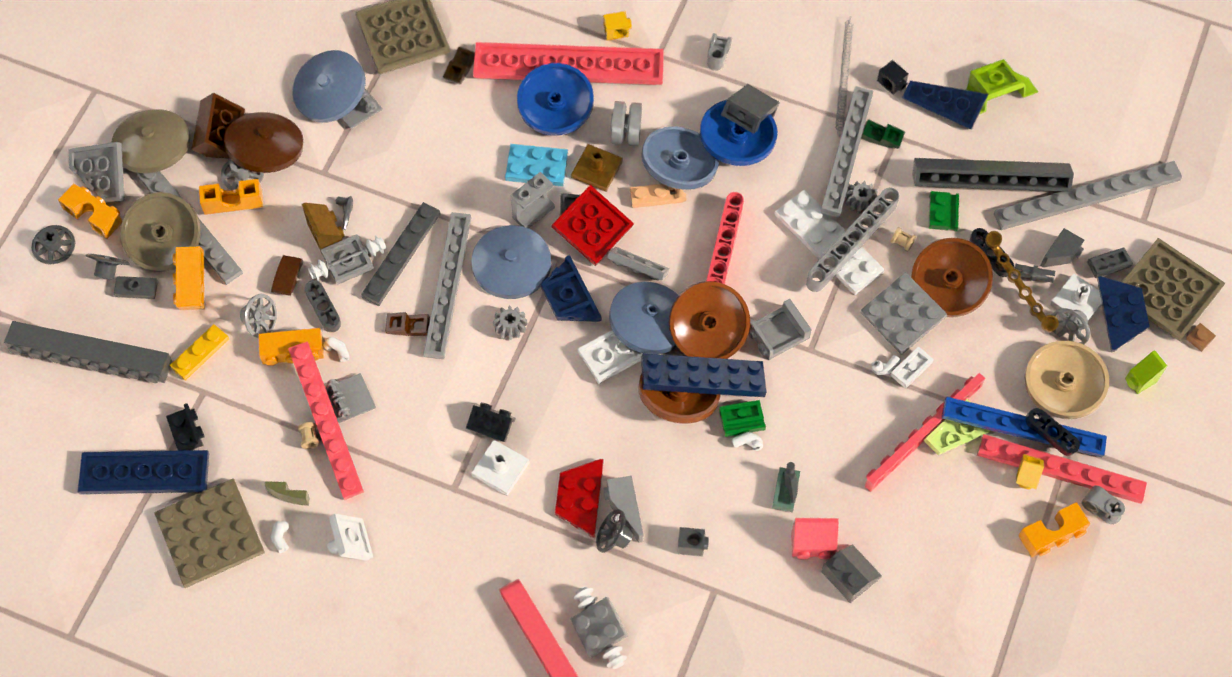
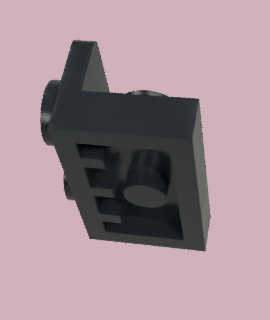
M481 402L480 405H473L466 429L506 442L512 422H515L516 418L512 417L511 412L500 409L498 412L492 409V405Z
M188 403L183 404L185 409L166 416L178 451L193 450L204 446L201 439L205 437L201 426L197 427L195 423L198 420V416L194 408L190 409Z

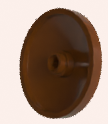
M257 112L244 115L233 121L226 130L224 144L227 155L238 166L254 172L270 173L286 169L300 158L303 151V135L299 127L290 119L275 113Z

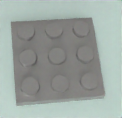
M906 272L861 309V314L901 355L947 317V313Z

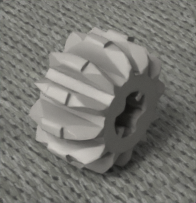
M865 180L862 184L856 181L854 185L848 187L845 196L846 206H851V211L856 209L858 214H860L877 198V189H873V184L866 185Z
M510 305L507 310L501 307L500 313L495 314V320L493 321V326L496 327L495 332L497 334L501 333L502 339L509 336V339L512 340L514 335L519 338L520 332L525 333V326L528 324L524 311L520 312L518 306L514 310Z

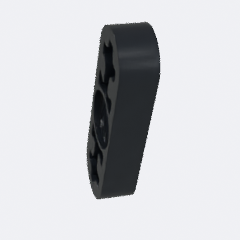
M983 228L974 229L970 236V242L976 244L984 251L992 269L998 276L1007 277L1008 273L1006 270L1000 268L1001 266L997 264V257L987 254L986 250L992 249L985 242L988 232ZM976 236H978V237H981V236H982V237H983V240H981V239H978V240H977V239H976ZM1000 257L1001 262H1006V258ZM1010 258L1009 262L1014 267V262Z
M1034 408L1027 413L1025 417L1026 424L1065 456H1071L1079 450V440L1040 408ZM1035 415L1039 416L1037 422L1033 421ZM1045 422H1047L1048 424L1045 425L1042 429L1041 426L1044 425ZM1048 427H1054L1057 430V437H1051L1048 434ZM1063 435L1064 438L1061 439L1062 441L1058 442L1057 440L1060 439ZM1068 442L1072 443L1070 449L1066 448Z

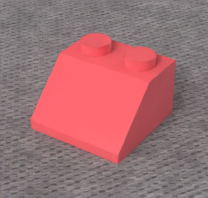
M795 518L791 532L792 557H798V559L819 557V559L823 560L833 557L837 552L838 518Z

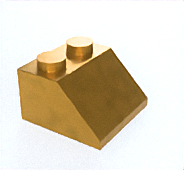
M306 202L301 204L307 225L320 252L321 249L342 241L345 235L341 226L337 227L335 224L337 218L333 210L329 211L325 204Z

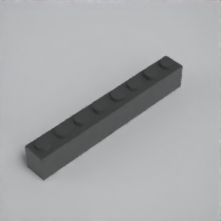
M914 158L912 176L915 186L1071 192L1074 173L1070 163Z
M12 321L4 341L9 351L15 355L27 354L35 359L46 358L51 362H65L73 367L85 366L93 371L104 370L112 375L123 374L131 379L142 378L151 383H165L170 370V364L172 363V359L167 352Z

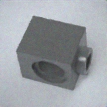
M680 527L677 554L703 556L704 549L708 550L709 537H705V529ZM690 539H696L699 543L697 545H691L688 541Z

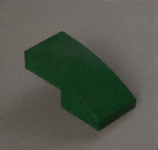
M868 119L865 122L861 138L881 146L899 149L905 131L890 124L884 127Z

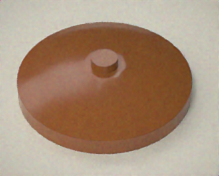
M945 238L927 246L915 260L911 278L947 313V317H960L975 311L985 302L993 284L992 267L987 255L976 244L960 238Z
M715 281L693 284L679 294L671 307L669 315L670 334L678 349L686 356L727 359L734 355L747 339L750 329V314L747 304L735 289L726 284Z
M642 373L638 384L641 401L649 411L666 421L680 424L695 423L709 417L716 410L721 396L719 394L643 390Z

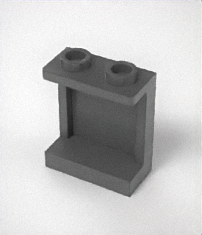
M747 84L727 99L721 115L754 134L762 120L770 114L772 117L775 116L780 102Z

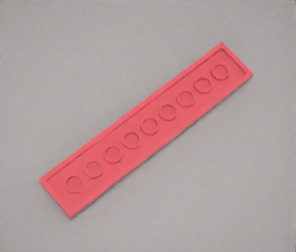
M476 42L473 76L474 78L523 80L537 67L550 63H562L580 70L590 82L663 85L664 49Z

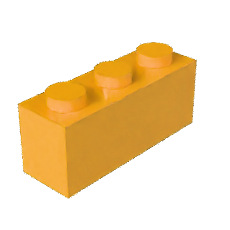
M200 246L176 247V253H173V265H176V273H173V284L176 285V293H173V303L179 310L205 309L204 250Z
M313 328L259 334V356L262 364L293 363L288 348L307 341L315 361L323 359L324 350L321 329Z

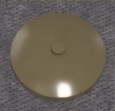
M153 109L136 113L123 121L114 132L112 142H120L122 144V163L124 168L136 173H154L176 164L186 154L191 138L186 122L179 115L167 110Z
M165 192L148 194L137 200L126 212L121 225V242L128 257L140 267L155 272H166L176 269V265H173V253H176V247H197L201 234L200 222L192 206L179 196Z

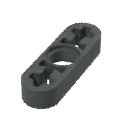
M317 280L309 281L305 285L307 298L323 328L327 332H336L341 327L340 317L321 282ZM314 287L318 291L319 297L317 298L311 290ZM321 302L328 303V308L325 310H319L317 306ZM329 314L335 323L333 325L328 322L327 315Z

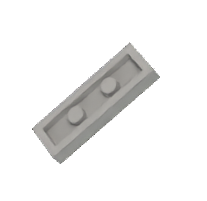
M616 246L608 254V259L612 260L614 264L630 267L633 272L647 274L649 278L656 281L663 280L668 275L670 269Z

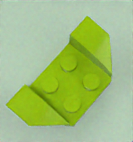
M1005 59L970 71L966 89L968 91L989 94L980 114L986 112L988 100L1015 90L1023 98L1038 93L1031 80L1014 72Z

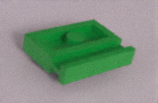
M931 191L928 229H953L957 231L959 193L953 195L948 192Z
M760 400L719 407L725 437L766 430Z

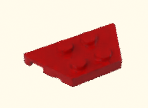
M604 459L561 472L559 476L555 515L562 520H567L575 528H580L587 532L593 538H595Z

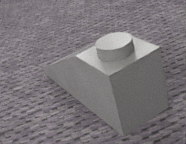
M632 476L608 479L607 487L603 488L605 500H609L610 507L613 510L620 509L625 513V526L632 530L633 536L638 542H643V530Z

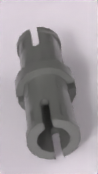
M1015 263V269L1023 270L1019 271L1021 277L1031 278V281L1036 279L1054 282L1055 270L1041 269L1036 265L1031 267Z

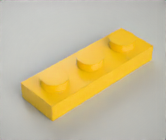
M213 324L170 364L171 369L186 381L229 340L228 335Z

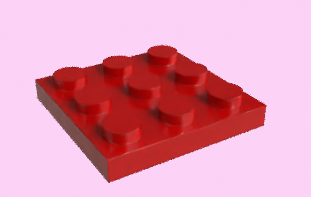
M589 185L551 227L596 266L633 227L634 223L592 185Z

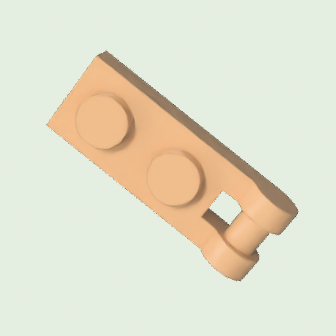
M664 184L630 187L632 208L682 203L687 200L686 193L682 189L672 188ZM676 191V194L670 195V192Z

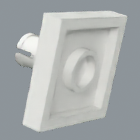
M1076 274L1070 277L1050 303L1056 309L1080 310L1087 316L1088 321L1102 304L1099 290Z
M493 440L472 471V476L508 496L530 462L528 458Z
M333 514L329 517L335 540L328 543V549L332 554L339 553L341 557L366 561L373 558L363 519L340 514Z

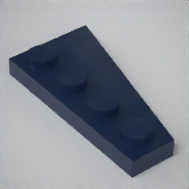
M910 80L902 98L972 130L989 94Z

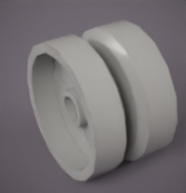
M615 101L611 117L612 144H622L626 132L628 144L639 146L642 103L632 102L629 114H626V103Z

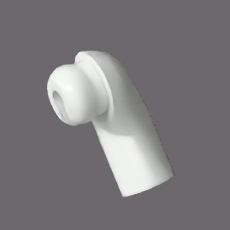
M328 337L323 342V347L326 350L331 351L334 349L337 351L341 362H346L350 359L344 342L334 337Z
M893 355L887 363H882L878 360L872 363V371L877 375H889L899 365L901 359Z
M746 432L732 438L735 448L747 444L753 450L759 451L763 447L761 437L751 432Z

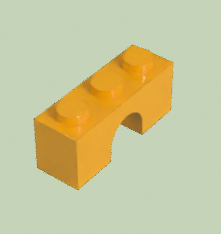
M259 179L239 181V188L235 190H223L219 184L199 186L200 204L204 215L263 208V194Z
M73 183L58 199L62 209L76 219L86 212H93L88 222L94 231L106 239L122 224L120 211L114 206L109 207L106 205L105 201L99 196L94 197L91 195L90 191L84 186L79 187Z
M1077 502L1059 510L1054 517L1059 530L1052 531L1047 529L1041 520L1021 530L1018 536L1031 557L1036 555L1041 557L1050 552V548L1056 545L1059 548L1068 543V539L1074 536L1077 539L1087 533L1086 529L1090 522Z

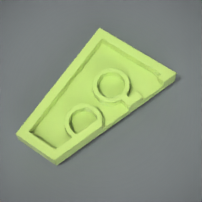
M945 419L924 439V442L937 455H940L992 431Z

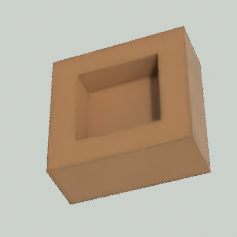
M1199 323L1186 337V340L1202 352L1214 340L1216 335Z

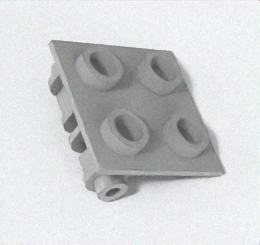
M364 89L359 103L342 119L352 129L382 110V107Z
M361 373L340 382L335 381V379L327 382L328 385L325 388L338 423L376 408Z

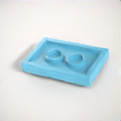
M510 144L505 179L506 181L526 183L541 172L553 183V186L563 187L568 149Z

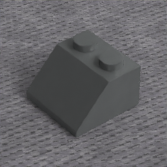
M854 545L837 552L824 563L821 571L849 603H852L882 577Z

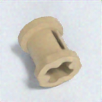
M898 227L890 242L897 243L908 252L916 236H911Z
M307 422L298 426V431L301 432L302 448L311 449L319 446L320 443L316 438L315 432L317 429L316 423Z

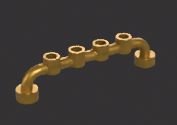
M997 231L989 232L985 238L986 245L992 248L997 257V264L1004 267L1008 273V281L1016 285L1019 290V297L1022 300H1026L1030 306V314L1038 318L1042 329L1046 332L1055 331L1059 325L1058 319L1053 315L1046 316L1043 312V306L1037 303L1031 295V288L1025 286L1020 278L1021 273L1014 269L1009 262V255L1003 253L1000 248L1002 235ZM1000 257L1006 258V262H1001ZM1011 274H1016L1017 279L1011 278ZM1022 290L1028 291V296H1024ZM1033 307H1038L1040 312H1034Z

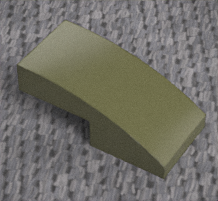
M265 481L267 492L272 496L288 503L309 506L307 490H289L286 482Z

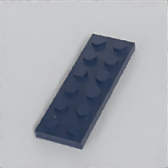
M642 353L643 390L751 397L766 396L763 361Z
M209 451L82 452L78 493L203 492L207 490Z

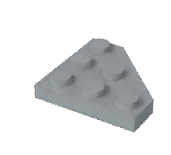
M120 142L68 149L69 168L82 178L81 181L90 190H93L105 203L124 201L122 144Z

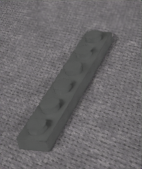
M424 202L421 204L362 292V298L380 306L440 216L439 209Z

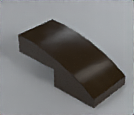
M458 47L453 60L449 61L443 78L461 84L474 63L475 52Z

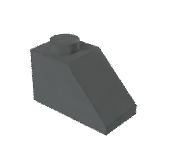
M1063 228L1044 256L1040 266L1044 268L1070 264L1075 257L1079 258L1084 248L1081 246L1084 239Z

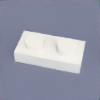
M917 347L891 372L890 376L906 389L933 363L934 359L920 347Z

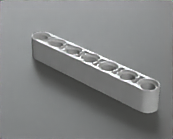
M890 187L884 189L810 269L806 282L807 288L810 291H821L892 214L899 200V193L896 189ZM812 278H818L820 281H814Z

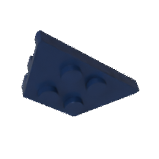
M567 255L565 261L559 267H556L552 271L551 276L541 283V289L557 321H602V317L571 256Z
M1098 276L1097 282L1111 352H1115L1118 348L1130 342L1150 327L1143 291L1140 287Z

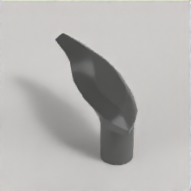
M338 196L336 204L344 205L343 229L346 230L353 207L352 196L347 198Z
M793 462L787 463L785 470V484L790 493L791 503H795L798 492V480Z

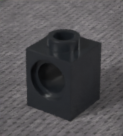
M891 60L879 70L877 81L891 94H895L898 90L902 91L907 86L909 73L894 60Z

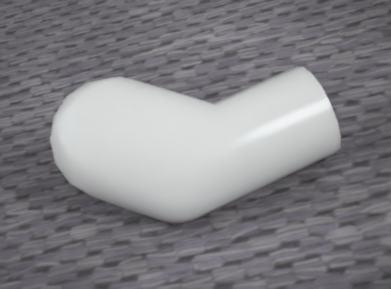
M277 521L273 525L271 540L279 553H283L289 548L283 539L284 532H287V529H289L286 521Z

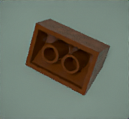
M214 92L200 100L191 150L207 158L230 159L225 150V133L233 121L244 116L245 108Z

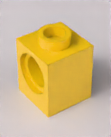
M625 11L603 15V26L607 41L629 37V29H632L631 19L627 18Z
M1023 454L1016 475V484L1028 490L1031 488L1037 489L1044 468V460Z

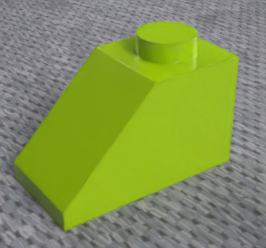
M1154 350L1129 371L1125 377L1126 382L1132 390L1139 394L1156 384L1168 365Z

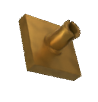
M587 144L571 173V178L607 192L623 162V157Z

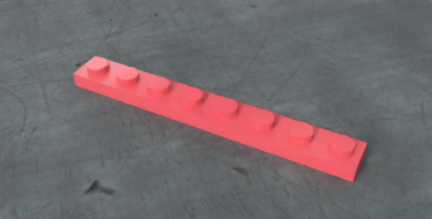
M308 341L288 348L344 500L364 493Z
M980 373L974 378L972 376L969 377L964 383L965 387L962 390L957 389L950 397L963 401L969 399L982 387L985 377ZM944 402L937 408V413L933 417L929 415L923 421V426L919 430L916 428L908 436L909 440L906 443L901 442L894 449L895 453L891 457L887 455L881 461V466L877 470L872 469L867 474L865 487L870 492L924 442V439L945 420L942 419Z
M985 434L982 436L977 456L1019 468L1023 454L1044 460L1042 475L1089 489L1097 485L1113 496L1140 504L1143 502L1147 485L1145 481Z

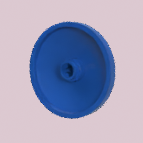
M550 63L535 68L523 79L517 93V104L522 119L529 127L545 135L558 136L577 130L588 120L593 110L594 95L590 81L580 70L567 64Z
M727 100L718 102L710 107L704 114L700 127L702 144L710 155L729 165L748 166L761 162L771 154L778 134L776 122L771 114L761 121L758 130L753 134L721 115Z

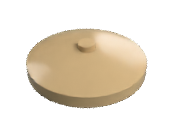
M1056 341L1044 345L1033 354L1026 368L1025 386L1034 404L1047 414L1062 419H1077L1091 414L1102 404L1109 389V373L1101 357L1091 348L1078 342Z

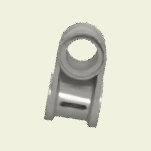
M713 33L707 65L711 70L717 71L723 68L726 56L730 50L732 37L724 38Z
M1094 485L1081 501L1082 506L1086 510L1094 513L1108 524L1118 523L1125 511L1122 501L1097 485Z

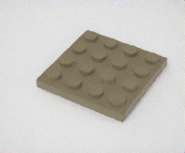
M392 0L356 11V17L379 75L451 53L431 0Z
M1157 238L1122 281L1123 283L1142 288L1148 320L1179 341L1182 340L1225 285V282L1160 238Z
M234 478L154 512L184 588L265 553Z

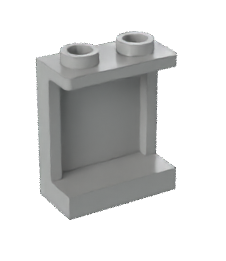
M541 172L511 194L512 218L522 227L530 228L555 208V204L547 197L546 193L553 187V183Z
M789 298L783 302L782 308L757 321L751 319L748 335L751 339H755L760 353L766 355L768 360H771L810 339L812 329Z

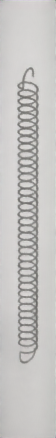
M844 34V43L846 42L845 40L848 38L846 37L848 34ZM844 56L842 57V63H843V61H844V62H849V61H845V60H844V59H849V58H845ZM839 87V96H840V95H846V94H842V93L840 94V90H841V89H840V87Z

